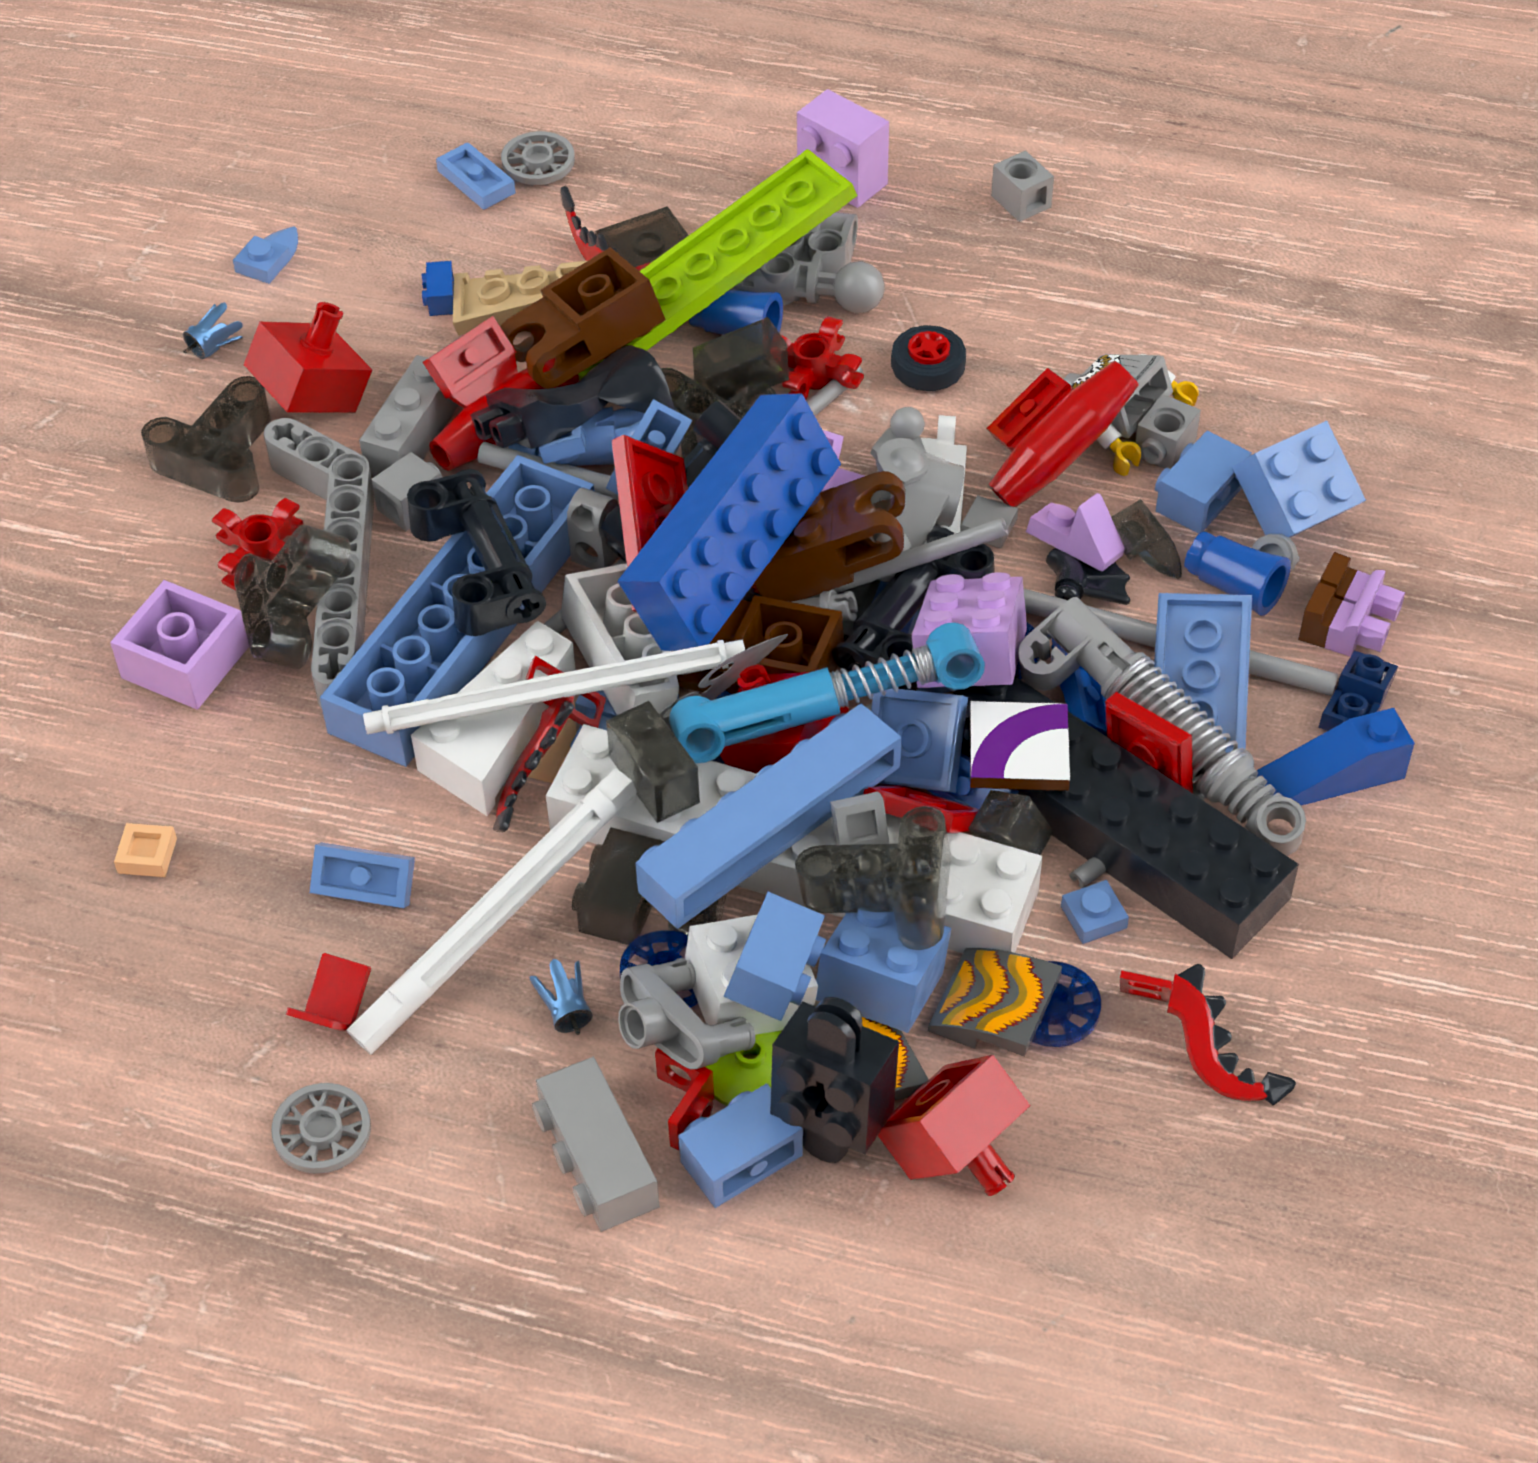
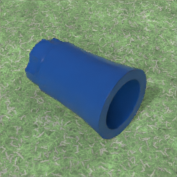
M730 289L707 308L689 319V324L693 327L703 328L706 332L739 339L765 349L764 344L772 333L779 334L783 318V300L778 292H750Z
M1203 531L1195 537L1192 546L1187 551L1184 567L1188 569V572L1198 576L1200 581L1228 595H1252V610L1258 615L1264 616L1279 601L1289 579L1291 562L1287 557L1262 552L1226 537H1216Z

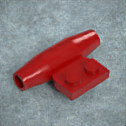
M494 316L486 319L422 362L444 397L464 408L429 444L434 460L447 471L478 459L479 448L483 442L496 445L493 437L487 440L478 438L471 418L472 413L489 407L486 395L502 388L546 389L538 385L530 377L527 368L518 372L515 358L516 351ZM555 357L545 362L543 372H547L553 367ZM575 375L557 387L576 384L579 380V375Z
M1115 360L1074 389L1067 381L1047 368L986 428L998 442L1012 452L988 484L990 489L1006 505L1016 508L1052 483L1108 429L1139 386L1138 382Z

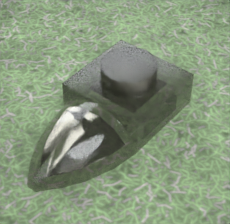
M1141 499L1111 517L1125 547L1124 554L1129 560L1138 556L1147 565L1166 576L1178 580L1182 577L1181 561L1174 542Z

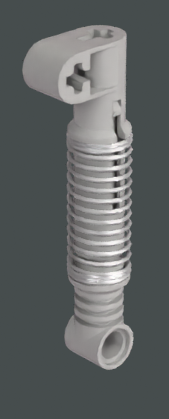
M1073 597L1063 603L1020 643L1018 651L1021 677L1026 684L1036 690H1052L1081 666L1101 685V694L1106 700L1115 692H1118L1192 735L1193 782L1199 779L1196 789L1200 790L1204 797H1207L1211 802H1220L1223 806L1229 805L1228 811L1232 815L1238 813L1236 818L1241 823L1246 822L1245 827L1251 833L1286 856L1295 852L1301 845L1306 817L1300 804L1291 798L1283 797L1280 793L1274 794L1276 789L1271 784L1266 785L1267 780L1263 776L1257 777L1258 771L1254 769V760L1244 748L1237 749V741H1230L1229 733L1222 734V727L1215 726L1213 718L1207 719L1206 711H1199L1200 706L1192 704L1190 696L1184 697V690L1177 689L1176 682H1169L1168 674H1162L1160 667H1154V661L1143 652L1131 650L1078 597ZM1051 638L1068 653L1066 656L1057 647L1052 649L1050 655L1049 640ZM1039 657L1041 661L1035 664L1034 659ZM1051 657V663L1047 664L1044 662ZM1234 745L1231 752H1225L1228 746ZM1274 819H1283L1290 823L1293 830L1286 835H1277L1269 830L1267 824Z

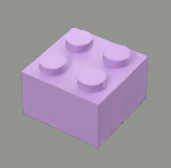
M829 89L825 90L797 112V156L809 149L851 182L857 197L851 200L849 204L857 208L888 184V120Z
M166 580L161 582L110 642L122 679L197 710L249 648L240 610Z

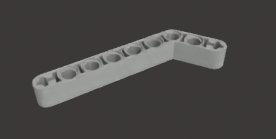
M280 418L270 422L264 429V439L272 470L327 500L311 664L317 700L321 707L320 696L364 642L375 496L369 463L365 456L297 420Z

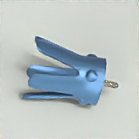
M225 302L217 307L214 304L196 326L192 325L187 331L183 332V339L188 346L183 352L187 354L189 351H192L200 359L208 358L219 350L220 346L243 338L242 336H236L225 340L243 327V323L235 321L227 326L224 323H219L212 327L227 309Z
M553 959L549 966L558 1000L536 976H530V981L551 1011L555 1030L561 1033L575 1031L579 1035L580 1029L586 1026L593 1017L583 995L580 961L575 962L574 965L575 979L571 978L568 980L561 962Z

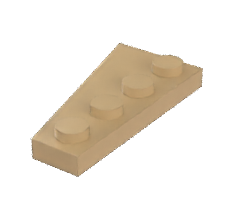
M587 261L561 263L555 271H546L540 265L524 267L522 274L504 275L502 269L486 270L485 277L470 279L468 272L455 273L453 325L458 336L464 335L492 316H494L500 326L511 316L543 297L540 292L541 289Z

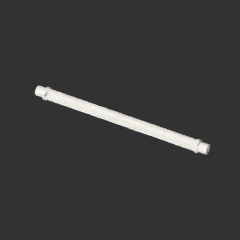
M743 639L726 643L723 640H718L717 643L482 688L441 698L426 699L390 707L384 705L382 710L363 714L367 734L386 731L387 734H392L396 730L432 724L438 721L452 720L561 697H570L679 674L713 669L728 658L744 651L745 647ZM728 664L722 666V668H729Z

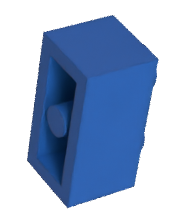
M452 261L426 262V273H422L423 289L427 288V290H422L423 306H428L429 316L452 315L454 294Z

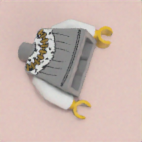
M1105 354L1100 356L1083 374L1069 373L1064 378L1074 389L1115 360L1138 382L1139 386L1108 429L1097 439L1105 450L1110 447L1115 453L1113 469L1122 476H1127L1130 470V464L1127 459L1132 461L1136 467L1139 466L1141 448L1134 442H1122L1119 438H1129L1137 430L1140 421L1162 394L1167 396L1172 394V398L1191 406L1195 405L1199 396L1198 387L1194 383L1189 381L1177 383L1174 380L1176 376L1167 370L1164 356Z

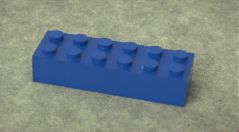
M803 394L760 395L618 579L619 585L661 650L677 651L708 645L841 465Z

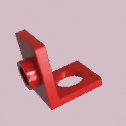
M323 953L305 1011L288 1007L285 1015L328 1028L346 1031L356 1020L371 967Z
M657 1048L655 1051L657 1078L686 1092L668 1119L670 1147L680 1151L678 1135L683 1133L686 1127L696 1119L701 1117L709 1118L714 1104L713 1071L706 1067L688 1069ZM670 1065L682 1069L689 1075L691 1080L676 1074Z

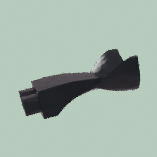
M625 345L602 360L576 384L551 389L502 388L486 395L489 407L472 413L471 418L478 438L487 440L493 437L496 445L502 448L517 443L533 449L550 443L581 426L601 411L609 402L646 413L654 399L673 410L675 409L665 376L655 358L642 348Z

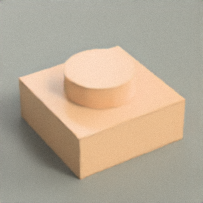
M126 823L114 860L117 873L166 877L177 840L174 827Z

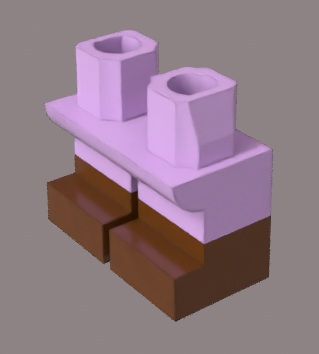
M1334 552L1304 610L1298 640L1350 657L1357 645L1381 652L1391 623L1371 617V615L1375 614L1395 621L1401 610L1405 592L1383 585L1385 571L1375 570L1371 575L1350 568V557Z

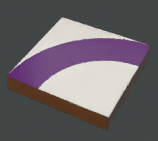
M970 702V788L1069 791L1070 767L1067 704Z

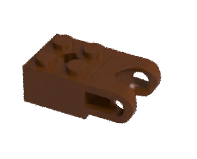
M610 247L541 289L540 292L543 296L541 299L508 318L500 327L516 351V361L526 362L530 377L541 387L551 389L563 384L600 360L607 358L634 339L648 334L652 328L666 319L650 280ZM528 331L532 334L520 344H513V340L519 332ZM555 357L553 367L549 371L543 372L545 362Z
M881 471L821 491L754 582L761 596L789 602L807 599L824 591L854 582V573L899 556L904 548V530L896 517L901 515L904 510L906 489L900 478L889 471ZM877 491H888L893 495L892 498L873 504L871 502V497ZM876 533H883L888 535L891 540L879 542L875 541L873 536Z
M754 595L751 602L740 601L709 644L717 643L718 640H723L726 643L743 639L746 650L764 641L788 634L775 649L757 663L764 666L768 674L813 672L823 668H828V671L832 673L838 667L833 659L832 650L839 642H844L842 611ZM719 668L709 677V680L717 678L729 668ZM713 669L677 675L679 687L705 692L712 685L705 688H700L698 685ZM738 682L733 683L726 691L731 694L738 693L740 688Z

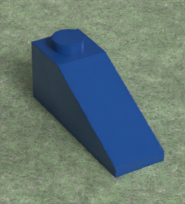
M1390 708L1351 718L1258 769L1257 777L1263 776L1267 780L1266 785L1271 784L1276 789L1274 794L1280 793L1283 797L1291 798L1302 806L1405 779L1415 743L1395 708Z

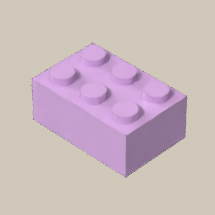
M996 572L987 574L982 578L964 579L961 575L951 574L930 581L912 633L913 648L916 649L926 645L930 633L945 623L955 622L963 624L970 630L985 662V670L982 677L972 686L1012 685L1019 661L1018 651L1020 643L1023 641L1027 630L1022 576L1010 577L1007 573ZM917 681V688L946 687L942 683L935 681L928 684L925 683V685H921Z

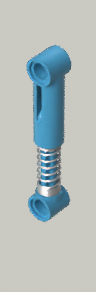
M955 622L945 623L930 633L926 645L916 649L913 648L912 654L905 650L903 657L898 658L897 655L892 654L891 659L888 661L880 657L878 664L873 665L867 661L864 668L854 665L850 672L841 668L840 672L836 670L830 673L828 668H823L711 701L701 696L686 697L679 700L672 707L669 714L670 725L677 750L681 757L692 763H706L715 759L726 746L840 714V708L848 707V701L855 699L859 704L860 697L868 695V698L872 700L874 693L881 692L885 696V690L893 688L895 692H898V687L902 685H907V688L910 689L911 683L919 681L921 685L935 681L942 683L947 688L955 690L966 689L974 685L982 677L985 670V662L970 630L966 626Z

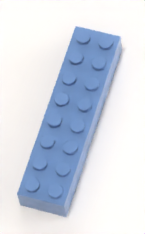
M517 455L488 490L487 495L495 499L524 560L532 572L531 582L534 588L542 592L571 555L567 525V511L571 499L579 488L584 487L594 491V484ZM466 531L454 534L448 539L320 696L328 734L407 767L415 757L411 734L420 726L396 730L392 734H387L386 731L367 734L363 714L382 710L384 705L390 707L457 694L481 672L517 624L493 630L481 636L465 635L456 628L452 597L454 582L464 575L485 571ZM521 604V606H520L519 608H520L521 610H523L524 607H523V605Z

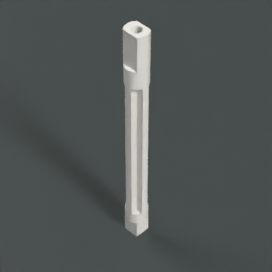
M615 767L346 1029L349 1035L372 1055L449 977L637 793L633 781Z

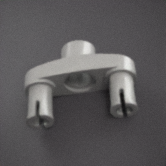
M678 958L675 961L654 966L640 964L626 968L622 972L620 990L624 1005L621 1006L619 1011V1029L625 1042L634 1049L655 1045L684 1067L698 1069L716 1063L719 1057L751 1049L755 1044V1031L750 1023H746L747 1019L744 1017H737L734 1020L711 1026L701 1021L692 1009L675 993L682 990H690L695 985V970L690 963L687 964L685 958Z

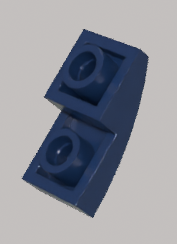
M1354 650L1340 674L1337 688L1322 713L1318 728L1329 731L1351 718L1380 711L1398 666L1386 662L1376 655L1363 654Z

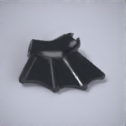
M1057 548L1052 549L1047 555L1046 563L1057 575L1055 597L1069 600L1073 597L1081 599L1083 596L1123 605L1130 603V597L1125 589L1130 576L1118 567L1116 562L1104 571H1100Z

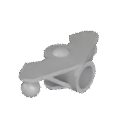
M903 407L895 411L890 420V428L882 434L872 447L870 453L876 459V465L880 472L889 471L904 483L906 489L905 507L902 514L896 517L904 530L903 551L926 544L927 535L934 527H940L941 525L950 527L952 525L958 508L964 479L963 465L951 463L926 452L919 437L924 430V418L913 407ZM877 491L871 497V502L873 504L892 498L893 495L888 491ZM876 533L873 536V539L879 542L891 540L888 535L883 533ZM895 574L878 580H881L883 582H890V580L895 576Z

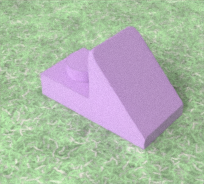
M1096 493L1078 507L1076 514L1067 506L1051 502L1030 517L1026 530L1030 535L1100 571H1104L1121 558L1125 550L1105 502L1099 493Z

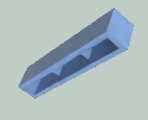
M862 703L846 714L837 715L825 729L811 739L800 741L791 753L774 765H767L762 768L753 780L739 790L725 794L717 805L699 818L690 819L680 828L678 833L664 843L652 846L646 850L636 862L638 892L678 929L832 817L831 801L863 795L864 789L874 787L899 769L901 736Z

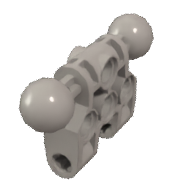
M835 212L810 230L805 236L779 253L775 258L746 277L741 283L734 286V290L778 292L782 297L783 306L793 301L797 302L801 297H806L807 303L816 304L820 295L835 296L837 303L844 309L859 314L869 312L878 306L884 296L885 283L881 272L873 265L864 261L851 262L857 239V214Z

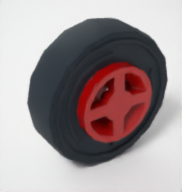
M932 325L912 327L901 333L893 343L891 367L895 377L908 387L922 391L946 389L957 383L964 374L966 348L962 339L951 330Z

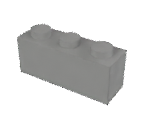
M416 355L359 440L361 453L368 460L372 479L409 452L414 453L423 460L430 450V442L443 430L458 407V404L444 397L422 363L428 359L427 357Z
M594 1056L536 1079L539 1101L532 1103L535 1117L543 1132L551 1130L557 1143L552 1144V1149L562 1173L572 1172L578 1184L573 1186V1193L583 1216L586 1217L592 1214L600 1231L603 1232L659 1208L657 1180Z

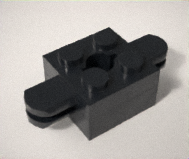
M825 997L817 1006L802 1001L772 1044L770 1114L779 1117L791 1126L802 1127L803 1147L819 1160L838 1163L847 1154L849 1148L866 1155L894 1111L899 1041L862 1026L861 1012L843 999Z

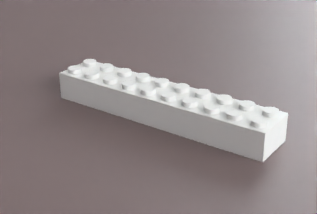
M583 724L546 794L550 830L616 767L633 781L637 793L588 842L641 857L650 847L661 845L678 833L687 821L699 818L712 809L725 794L732 791L736 792L753 780L756 773L714 761L706 763L688 762L676 750ZM887 813L885 814L889 837L888 845L841 855L836 847L833 819L831 817L737 885L738 887L765 895L769 891L799 905L842 918L856 897L861 896L950 927L949 950L963 953L965 948H987L1015 953L1039 891L1042 856L961 832L947 833Z

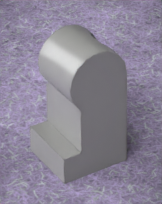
M584 487L579 488L575 492L567 511L572 562L591 569H599L612 566L618 558L606 544L607 540L601 531L603 521L618 505L616 499ZM590 546L595 549L598 557L586 552Z

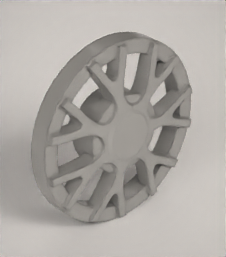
M536 131L519 135L510 140L502 150L501 161L504 172L516 182L531 186L548 185L563 179L572 170L575 163V155L572 144L566 138L552 132ZM535 141H544V144H542V143L532 144V142H535ZM561 146L563 148L562 150L553 153V149H555L556 147ZM516 148L523 150L522 155L515 153L513 151ZM565 161V164H555L554 162ZM518 163H522V164H523V165L516 166V167H511V165H510V164H518ZM547 170L551 171V173H547V174H543V173H542V172H545V171H547ZM528 171L534 172L533 175H529V174H525V173L528 172Z
M334 1083L313 1084L295 1091L279 1106L272 1122V1139L281 1159L292 1168L313 1174L328 1173L343 1168L361 1154L370 1137L371 1119L363 1099L350 1088ZM322 1095L319 1101L314 1098L315 1096ZM329 1095L342 1098L337 1110L325 1106ZM309 1099L314 1107L305 1112L304 1115H301L295 1106ZM348 1101L352 1103V1105L346 1107ZM290 1111L294 1114V1116L287 1115ZM356 1111L360 1112L361 1121L350 1125H342V1118ZM282 1125H299L301 1133L281 1135ZM342 1136L357 1139L349 1149L338 1144ZM302 1143L310 1147L301 1158L290 1153ZM332 1149V1159L317 1161L319 1150Z

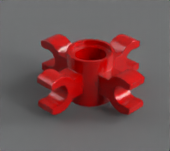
M827 316L821 323L819 333L804 334L798 337L794 343L781 334L772 333L764 344L765 349L773 351L767 359V364L778 369L785 368L786 366L795 368L794 371L786 374L782 382L784 388L790 389L788 394H803L804 398L807 399L810 389H822L832 379L837 380L846 388H858L864 379L863 373L856 372L862 363V358L849 353L843 356L833 354L841 349L845 341L844 335L837 334L843 325V320Z
M284 498L275 506L272 516L255 514L241 520L233 511L223 508L212 518V523L222 528L216 534V538L223 544L229 546L234 544L239 547L234 553L224 555L217 564L219 569L228 573L221 580L222 584L237 591L247 582L251 571L258 574H266L280 567L289 577L300 580L310 570V565L301 561L307 554V550L297 543L291 542L288 544L283 541L288 535L296 534L303 526V520L293 516L300 509L299 504Z

